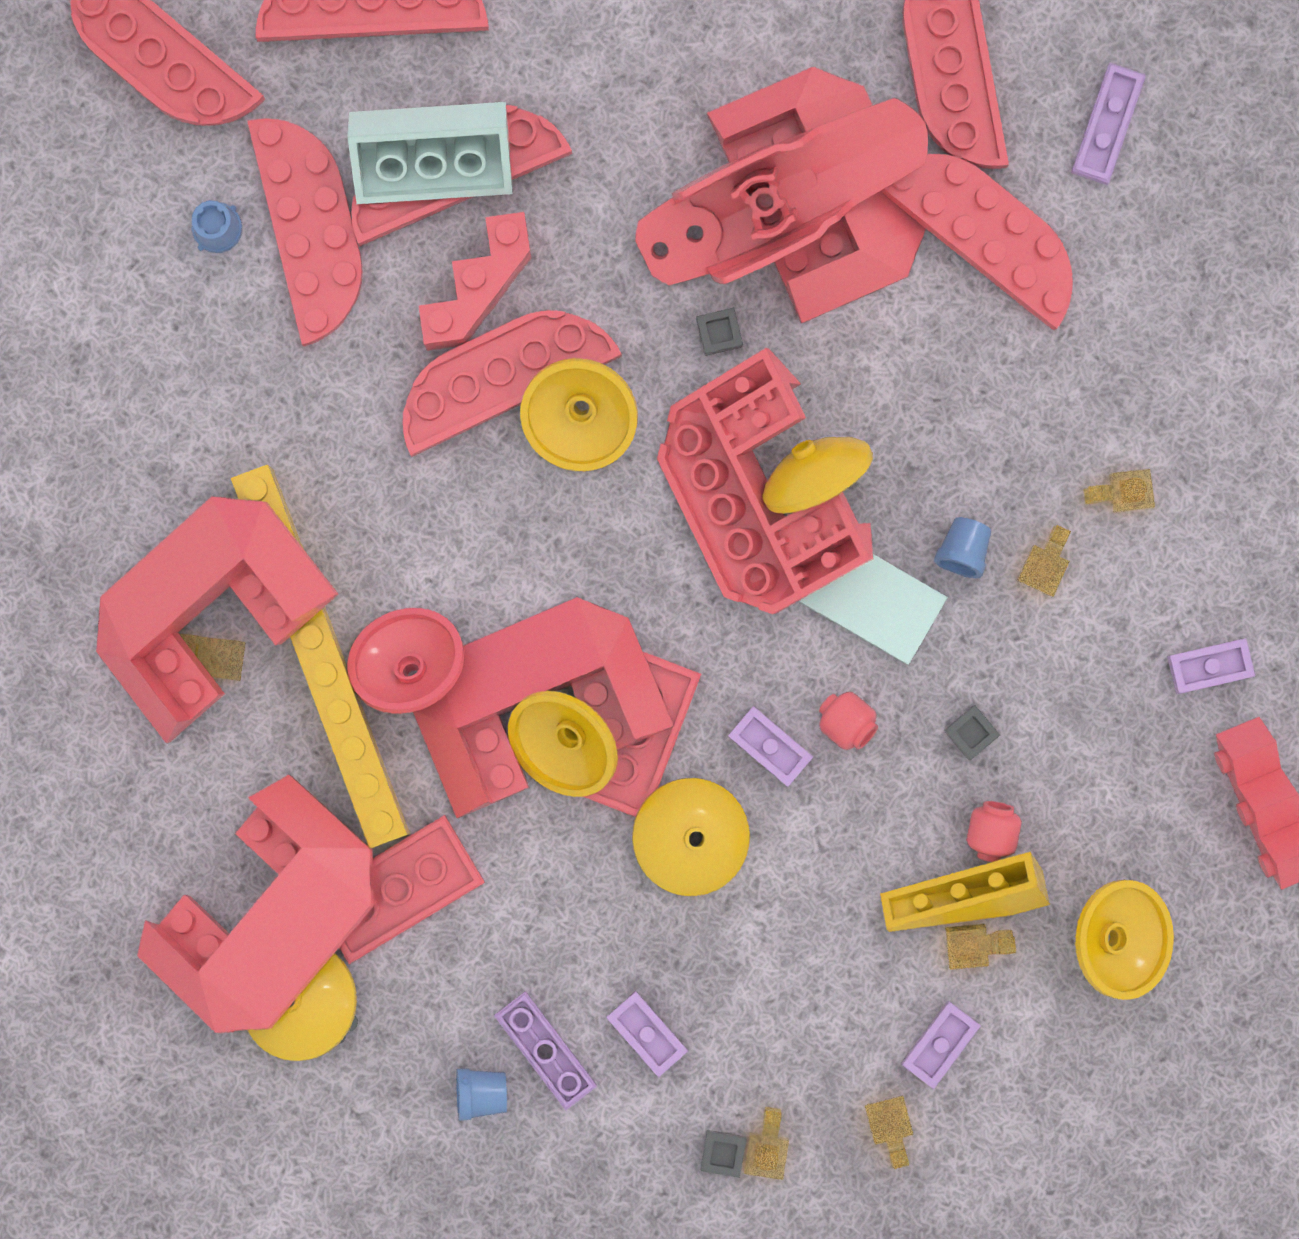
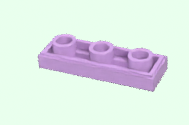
M526 991L494 1015L565 1110L597 1087V1084ZM540 1045H550L553 1049L552 1056L549 1058L541 1057L538 1053Z

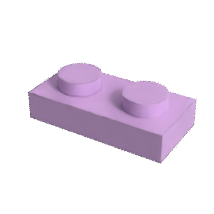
M1246 638L1167 656L1176 694L1255 677Z
M754 706L728 735L731 740L787 787L813 758L811 754Z
M637 991L633 992L606 1016L608 1021L658 1078L688 1052V1049Z
M947 1001L902 1061L901 1065L935 1089L981 1025Z

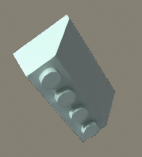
M506 102L349 112L348 144L356 204L512 194Z

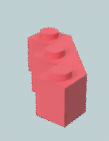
M524 212L485 217L491 256L452 261L457 300L418 305L423 341L427 351L458 347L468 342L487 315L490 314L506 293L518 274L531 260Z
M1257 717L1216 734L1219 751L1215 752L1214 756L1221 772L1228 774L1239 800V803L1236 804L1239 817L1245 826H1250L1261 852V855L1258 856V861L1262 871L1267 878L1273 876L1282 890L1299 883V794L1281 769L1276 740L1261 718Z

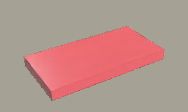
M643 652L674 727L618 750L617 767L611 780L600 791L592 795L582 796L636 817L645 799L660 784L701 674Z
M445 815L373 858V866H370V888L373 889L374 906L339 947L348 964H351L485 883Z

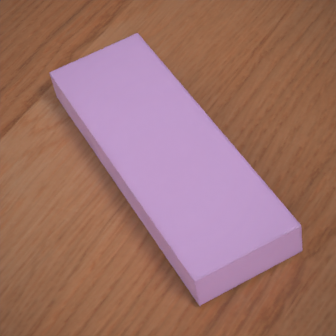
M1113 63L1108 64L1071 173L1105 185L1109 184L1146 75Z

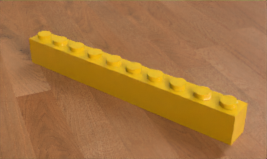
M267 464L231 478L238 499L267 502L302 546L273 468ZM324 607L290 638L368 846L375 848L409 835L410 831L360 698L350 683L345 658L327 610Z

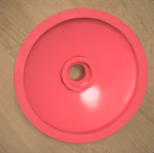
M423 608L395 610L371 622L354 641L347 663L349 680L359 698L376 710L394 714L415 712L436 703L457 682L464 664V646L455 626L443 615ZM411 671H418L414 675L408 676Z

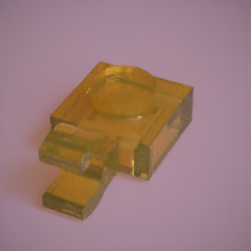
M1150 469L1109 474L1110 485L1089 486L1087 489H1083L1085 505L1112 502L1114 513L1155 508Z
M1059 525L1053 526L1044 549L1032 545L1016 581L1050 597H1054L1070 562L1060 557V554L1071 531Z
M985 924L945 927L948 966L950 970L989 966L988 955L1016 953L1015 937L1012 930H998L987 935Z
M900 1095L864 1105L874 1144L886 1142L892 1168L897 1169L908 1166L909 1161L902 1138L914 1134L904 1096Z
M765 1107L761 1134L749 1132L744 1174L783 1180L789 1139L778 1137L782 1116L781 1109Z

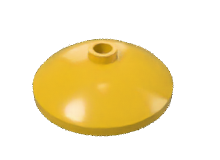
M573 358L552 363L534 376L522 398L520 420L527 441L546 461L567 470L592 471L613 463L628 449L636 432L638 409L630 387L618 373L599 362ZM584 401L589 405V408L587 410H580L577 408L576 402Z
M824 437L813 441H802L794 446L791 453L780 461L768 478L763 491V501L767 508L775 513H792L821 504L854 484L871 465L873 452L867 442L854 437Z
M541 691L525 697L511 713L508 722L509 743L522 768L542 786L562 795L582 797L600 791L613 777L618 760L614 738L603 719L586 703L565 693Z
M700 778L673 780L653 791L638 810L632 831L634 854L645 875L660 888L682 896L705 895L725 886L741 869L746 859L750 842L747 817L737 799L724 787ZM698 831L702 835V841L699 845L692 846L689 842V836L691 833Z
M1134 880L1112 881L1096 890L1081 911L1075 936L1076 955L1086 980L1101 994L1122 1000L1141 997L1160 982L1169 966L1174 944L1173 924L1163 899L1148 885Z
M334 953L295 999L294 1005L285 1011L271 1029L247 1030L252 1039L267 1053L290 1061L311 1060L331 1051L346 1036L356 1012V988L348 967Z

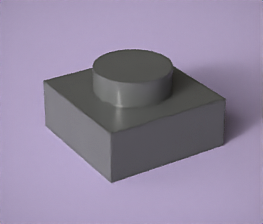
M734 307L696 316L705 356L743 347Z
M973 705L944 730L969 761L1000 736L976 705Z
M707 1130L700 1170L740 1178L746 1136Z

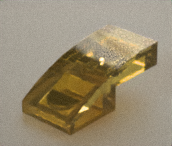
M179 633L213 678L241 680L246 642Z

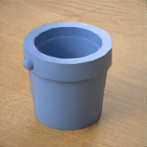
M209 200L202 202L195 208L192 214L191 230L195 241L199 244L198 249L200 251L205 249L212 253H222L229 251L237 245L242 236L243 225L240 216L236 212L237 208L235 205L229 206L225 203Z
M956 517L941 547L937 549L934 558L935 564L964 577L981 578L986 567L985 559L991 529L973 519Z
M469 1068L457 1069L456 1089L459 1121L507 1112L505 1072L469 1070Z

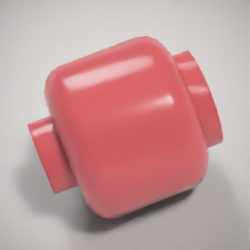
M845 692L840 696L832 694L823 702L819 709V712L822 714L819 723L821 732L844 750H850L854 747L858 750L863 748L878 729V725L875 723L877 719L876 711L853 692Z
M986 801L983 803V806L973 810L966 841L970 848L978 852L977 857L979 859L994 862L1001 860V857L1015 853L1022 820L1014 813L1015 808L1011 805L996 801Z

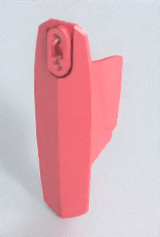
M894 97L820 125L778 144L761 148L729 162L674 191L672 198L638 221L635 242L652 276L665 284L673 285L710 274L712 279L719 284L732 282L821 238L827 228L840 221L853 206L924 166L928 152L926 123L913 108ZM693 225L701 227L703 230L702 237L698 239L688 238L689 228ZM657 242L666 244L668 247L667 254L663 256L657 255L654 251V245Z

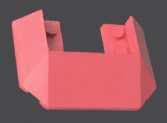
M811 67L712 110L707 115L728 162H732L761 148L778 144L820 125L872 106V103L864 86ZM879 191L853 206L840 221L829 226L821 238L775 261L776 269L801 324L907 278L926 228Z
M765 348L671 405L667 419L670 422L665 443L660 445L657 460L723 597L755 606L759 610L770 614H776L873 559L871 524L858 523L843 492L821 504L793 512L786 517L784 513L770 511L765 505L762 496L767 479L752 450L806 419L792 390L801 385V383L769 348Z
M210 497L100 597L96 652L165 743H170L225 695L178 632L226 589L232 588L275 645L283 644L338 595L337 591L267 502Z
M576 597L464 645L463 668L451 690L436 703L413 712L456 818L463 817L530 788L521 765L509 743L508 734L500 715L514 710L525 697L541 691L557 692L571 686L576 698L590 706L606 723L614 738L617 751L674 727L628 617Z
M291 775L285 776L248 797L257 808L235 834L264 860L278 876L229 934L191 896L185 894L160 924L149 921L144 923L137 956L218 1034L241 1030L271 1029L374 906L373 889L370 888V866H373L372 849Z

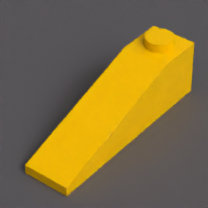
M1031 852L880 894L888 932L1011 916L1050 905L1043 870Z

